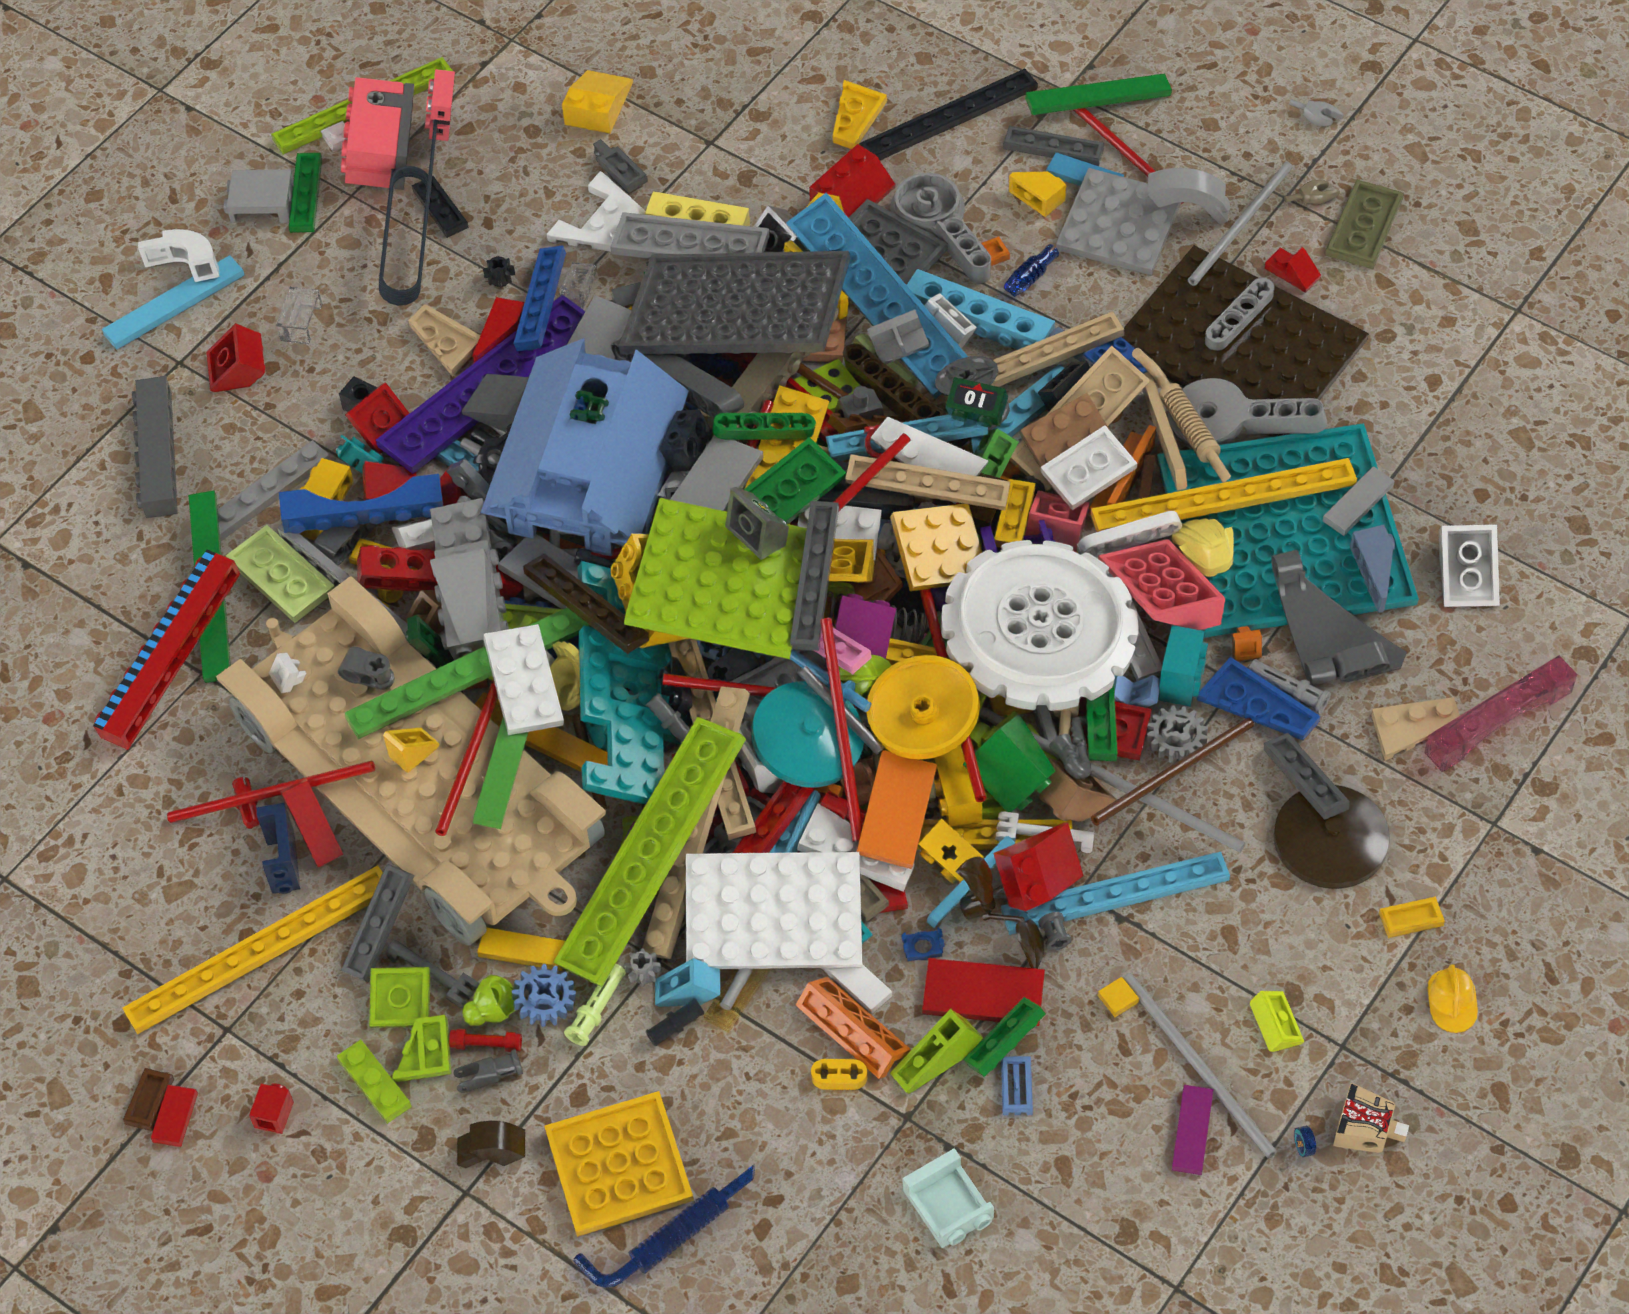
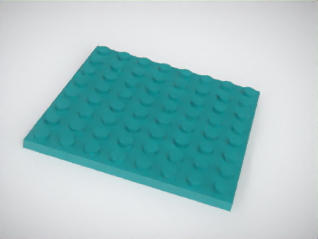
M1364 423L1324 429L1318 433H1296L1219 445L1221 452L1218 457L1231 475L1226 482L1349 458L1357 482L1373 466L1378 469ZM1193 449L1179 451L1186 469L1187 487L1183 490L1223 483L1210 462H1201ZM1164 453L1157 454V464L1165 494L1178 492ZM1353 486L1181 520L1183 524L1194 519H1216L1224 529L1229 527L1233 529L1234 555L1232 566L1226 572L1218 573L1211 577L1205 576L1225 597L1221 625L1202 629V631H1205L1204 638L1237 633L1238 627L1248 626L1252 631L1288 625L1278 592L1271 557L1292 550L1299 552L1303 571L1305 570V577L1349 613L1356 615L1377 611L1350 549L1353 532L1380 525L1385 526L1387 533L1392 534L1395 541L1384 610L1417 605L1419 598L1387 495L1385 494L1345 536L1324 523L1323 516Z

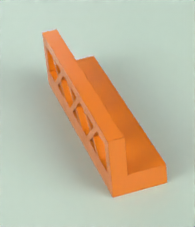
M1149 425L1144 435L1130 432L1123 447L1137 462V468L1098 493L1089 508V515H1091V508L1126 501L1143 469L1144 457L1146 454L1150 455L1155 447V426Z
M828 976L808 982L796 1003V1006L855 1059L863 1062L866 1068L878 1079L886 1077L893 1063L904 1058L911 1051L907 1045Z

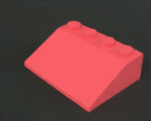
M1169 539L1098 555V559L1109 567L1108 571L1113 577H1119L1123 581L1131 596L1153 620L1196 630L1221 625L1225 597Z

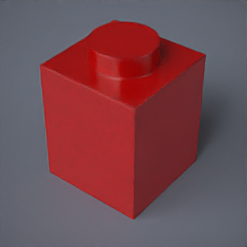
M272 1083L271 1085L260 1084L249 1114L254 1128L283 1134L294 1104L289 1089L277 1083Z

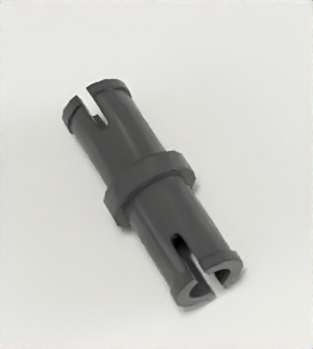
M658 693L646 706L662 722L661 726L664 729H668L682 744L690 728L680 718L681 714L679 711H674L661 697V694Z

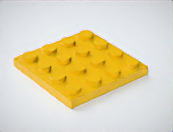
M660 1091L544 1126L577 1237L694 1201Z

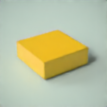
M1122 977L1098 991L1099 999L1114 1017L1139 1003V997Z

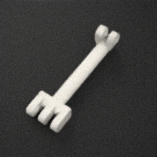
M1000 812L998 815L1000 822L997 823L998 832H996L995 839L1001 842L1005 836H1009L1015 841L1016 834L1034 836L1053 827L1018 823L1019 813ZM1070 829L1073 841L1082 842L1081 851L1091 853L1094 832Z

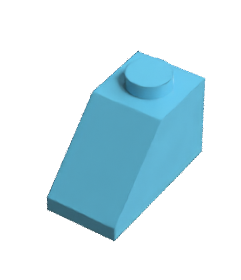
M693 958L656 978L655 1005L659 1007L685 1006L694 998L702 1005L720 995V969L709 967L707 963Z

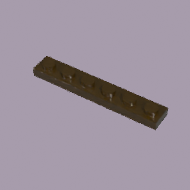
M545 553L523 566L524 574L625 653L629 654L649 641V634L646 630L624 625L625 614Z

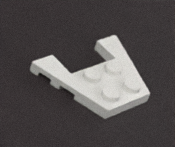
M600 171L588 185V190L590 193L605 199V201L581 229L558 220L547 233V240L549 242L557 243V240L567 241L568 245L572 246L586 244L591 245L592 249L611 252L610 246L622 212L645 215L646 211Z

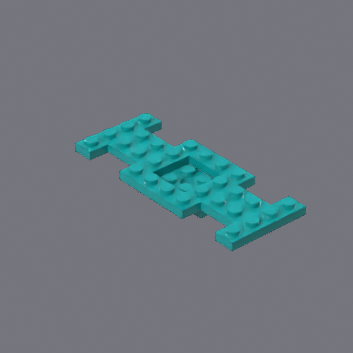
M581 561L577 567L578 579L597 594L603 595L606 601L626 615L622 600L618 596L616 583L611 576V568ZM584 625L580 629L581 721L602 726V733L607 734L608 765L585 761L583 764L582 789L584 791L646 805L664 775L663 740L676 744L681 743L668 729H664L661 726L662 722L646 704L655 695L661 694V682L658 681V675L661 667L666 666L672 658L668 646L638 647L627 654L596 629ZM625 688L630 689L634 695L628 694ZM661 694V697L668 703L669 696ZM686 714V716L683 718V721L688 726V719Z

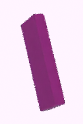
M1191 1085L1183 1086L1172 1171L1202 1175L1214 1089Z

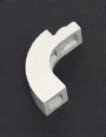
M182 229L162 231L163 237L138 242V249L145 267L169 262H185L189 264L195 282L220 277L219 266L210 242L197 232Z

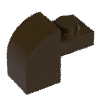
M491 1120L470 1124L469 1133L457 1137V1165L465 1169L484 1160H490L499 1165L506 1166L525 1157V1129L508 1122Z

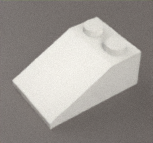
M1497 525L1441 526L1438 533L1444 607L1500 606Z

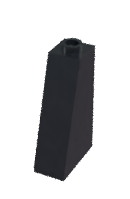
M832 458L847 474L849 463ZM843 479L817 501L834 502L851 484L846 483V480ZM864 486L845 506L881 510V519L891 520L890 516L893 512L913 510L915 496Z

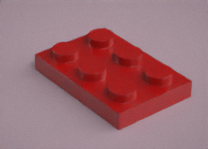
M1085 697L1079 698L1078 716L1086 715ZM1115 701L1117 756L1140 761L1152 709ZM1086 724V725L1083 726V731H1084L1085 740H1086V745H1087V724Z

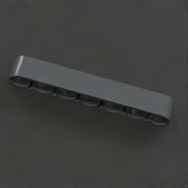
M621 338L611 344L612 353L617 360L632 362L634 355L620 354L619 344ZM643 354L689 390L686 402L714 418L720 413H737L744 408L743 399L735 389L675 354Z

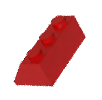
M857 144L809 187L810 201L818 192L839 196L844 213L849 218L867 199L878 204L896 187V184L878 157Z

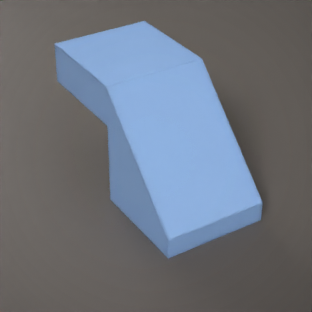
M1114 675V696L1116 702L1145 708L1157 704L1160 679L1152 675L1133 683L1124 676Z

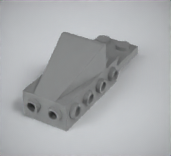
M483 498L430 509L436 549L434 551L435 559L430 560L433 575L438 582V585L435 586L436 598L438 602L441 601L442 609L438 610L441 626H445V633L441 634L444 650L449 649L454 661L484 647L485 633L509 629L507 621L503 619V613L506 612L503 596L500 597L499 589L503 588L500 573L496 571V565H499L497 550L491 547L487 515L480 513L484 504Z

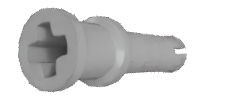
M1254 659L1249 667L1251 671L1283 692L1293 696L1298 702L1315 708V712L1318 714L1324 711L1330 700L1331 691H1322L1310 685L1308 680L1299 681L1257 659Z

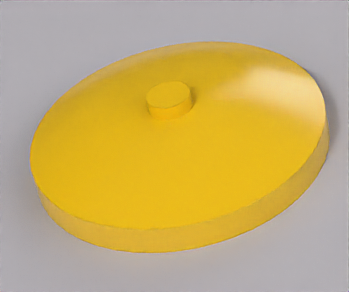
M921 655L895 663L877 678L867 698L872 705L866 713L874 737L885 749L904 758L929 759L954 750L967 739L977 723L980 700L972 677L962 666L944 657Z

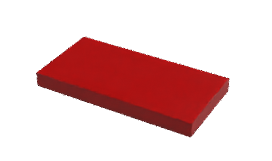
M928 958L922 1014L944 1016L952 1009L966 1019L1000 1022L1023 997L1041 1007L1045 969Z

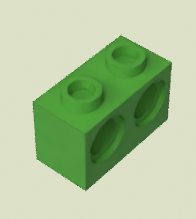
M998 428L989 430L988 434L984 435L974 453V455L989 461L981 473L1000 478L1019 441Z

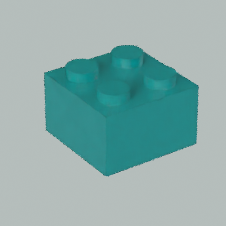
M1172 625L1161 670L1158 701L1191 707L1193 696L1198 697L1208 650V643L1204 642L1205 631Z

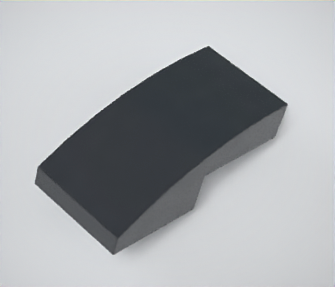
M672 656L667 665L661 667L658 681L661 682V694L669 696L668 704L674 711H679L681 714L680 718L683 720L692 707L691 688L662 685L664 674L687 676L678 658Z

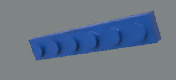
M563 245L539 249L514 340L516 351L534 350L542 346L566 256Z

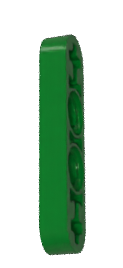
M720 413L714 417L712 432L717 438L724 440L807 439L814 434L816 420L807 413ZM747 423H751L756 425L758 428L749 429L744 425ZM778 423L781 424L784 428L775 429L771 426V424Z

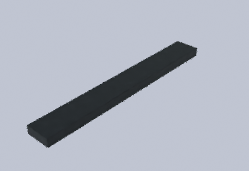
M1024 68L860 142L859 145L875 154L879 160H883L1026 95V92L1035 91L1038 89V83Z

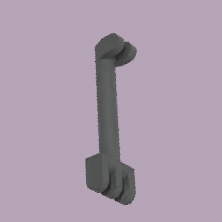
M395 939L388 946L386 955L392 962H396L401 957L415 967H429L430 977L450 989L446 994V999L460 1008L464 1007L466 1001L458 995L460 994L466 999H470L473 995L472 991L465 986L467 985L476 991L479 985L475 979L464 972L456 980Z

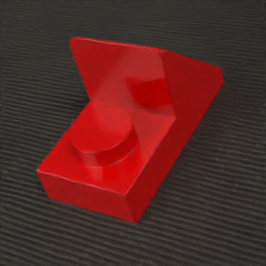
M1280 247L1265 262L1264 269L1305 293L1321 278L1320 272L1303 247L1294 255Z

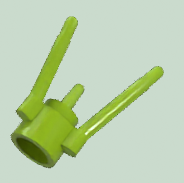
M981 693L979 697L980 709L987 697L984 693ZM1014 711L1009 716L1003 715L1002 717L1005 719L996 726L992 725L989 727L984 722L979 721L970 734L973 749L977 751L996 731L1017 716V712Z

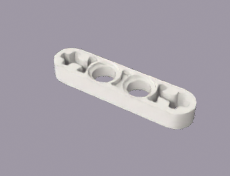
M1167 511L1087 535L1079 541L1078 545L1082 554L1087 552L1097 558L1098 555L1127 549L1175 534L1182 528V523L1177 512Z

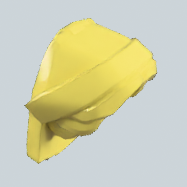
M1204 518L1187 521L1182 524V528L1177 533L1171 535L1172 542L1179 545L1184 556L1204 576L1211 577L1218 573L1226 572L1233 564L1232 527L1224 529L1216 519L1208 520Z
M558 641L552 645L558 658L553 661L550 670L561 710L569 711L580 706L579 650L571 643L567 644L565 641L562 643Z

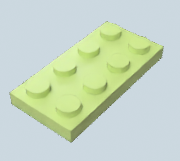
M268 525L264 526L226 555L227 558L235 561L241 575L294 623L328 598L327 593L335 588L334 584Z

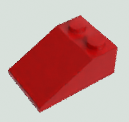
M1064 822L993 853L1008 905L1019 910L1028 911L1052 900L1083 877L1068 822Z

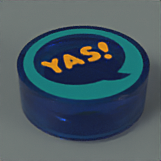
M1307 1125L1295 1128L1294 1140L1299 1155L1302 1158L1315 1155L1316 1140L1311 1128Z

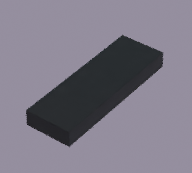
M432 176L428 213L446 238L469 228L468 222L436 178ZM420 181L412 185V190L425 207L427 188L424 182Z

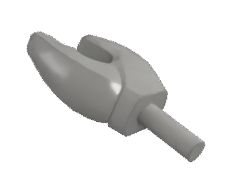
M1291 99L1289 103L1291 106L1304 110L1303 116L1317 126H1331L1333 120L1329 117L1341 120L1344 116L1336 107L1322 101L1314 102L1309 100L1306 105Z

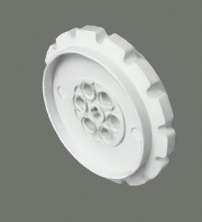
M1030 540L1003 544L1001 552L998 553L992 550L984 551L967 563L966 573L959 572L956 574L946 592L945 602L947 604L942 607L941 634L943 638L949 639L946 652L950 660L962 666L967 672H970V676L980 692L991 698L1000 695L1006 698L1005 703L1007 705L1017 708L1035 710L1037 705H1046L1050 711L1063 710L1078 706L1080 697H1086L1089 700L1098 698L1113 687L1114 675L1123 676L1134 655L1135 646L1133 644L1136 643L1138 637L1137 611L1129 609L1132 596L1119 577L1112 578L1107 576L1109 567L1098 558L1087 552L1080 555L1073 551L1072 546L1059 542L1043 541V544H1032Z

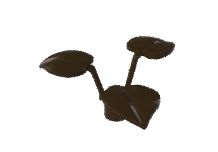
M973 857L966 860L956 870V873L966 881L973 895L963 897L960 901L963 915L968 920L982 916L984 921L995 919L1018 922L1016 924V934L1030 967L1038 969L1044 955V940L1038 926L1031 919L1025 921L1022 916L991 914L996 906L993 895L1003 891V885L993 889L991 885L993 880L992 872L983 858Z

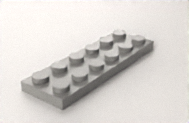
M622 212L610 249L611 254L649 259L651 255L764 253L769 238V228Z

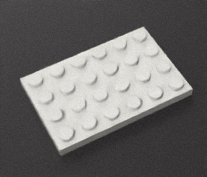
M859 852L686 854V962L694 958L707 963L709 967L718 969L862 967Z

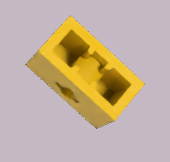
M942 818L918 844V847L922 849L919 854L929 864L932 865L936 862L942 867L943 870L940 873L952 884L955 881L960 884L963 880L956 873V870L962 863L973 857L984 859L983 855ZM953 847L956 859L948 858L944 860L943 849L950 850Z

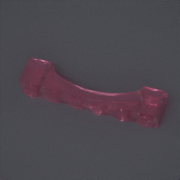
M1558 655L1429 734L1424 753L1441 772H1444L1462 761L1465 755L1476 745L1507 722L1540 705L1547 703L1552 705L1572 693L1578 674Z

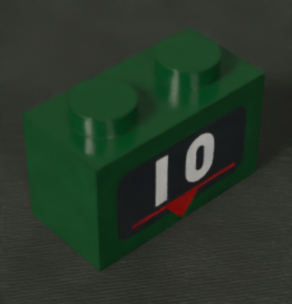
M954 377L945 407L951 418L965 422L967 419L977 421L976 423L983 427L1000 426L1008 394L1005 388Z

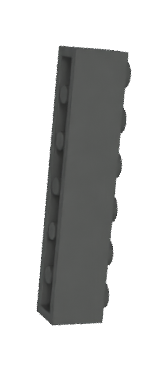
M166 376L135 380L136 391H132V400L137 408V411H133L135 427L137 426V431H134L133 435L135 445L138 447V451L134 452L136 466L139 467V472L135 473L137 487L140 488V493H136L137 505L139 509L143 508L146 518L178 514L172 391Z

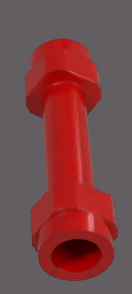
M457 1029L450 1031L449 1046L450 1048L465 1050L467 1045L503 1047L505 1052H511L514 1049L521 1051L522 1034L516 1032H506L505 1036L467 1034L466 1029Z

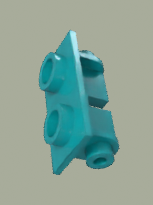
M343 435L340 436L346 442L337 447L336 453L338 458L352 467L360 460L355 467L360 473L363 474L365 461L382 463L384 460L381 455L372 449L369 453L363 450L366 445L355 437L349 440Z

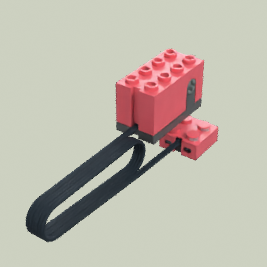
M435 69L434 79H429L428 94L433 95L427 97L426 112H431V114H426L425 129H430L429 139H432L428 174L421 168L407 166L414 84L355 77L354 87L349 88L348 101L352 102V104L349 103L347 105L346 119L350 120V122L347 121L344 127V138H348V140H344L342 143L341 156H346V158H342L341 173H345V183L389 188L379 273V294L385 301L393 305L401 306L413 303L420 294L436 140H449L454 71ZM405 177H414L423 181L427 188L418 279L413 287L406 290H397L388 286L383 278L393 188L404 190Z

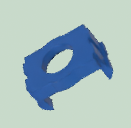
M937 928L936 931H920L908 935L904 932L901 935L904 953L908 961L942 957L943 947H945L944 939L941 938L943 937L942 929ZM919 940H927L932 947L927 953H920L914 946Z

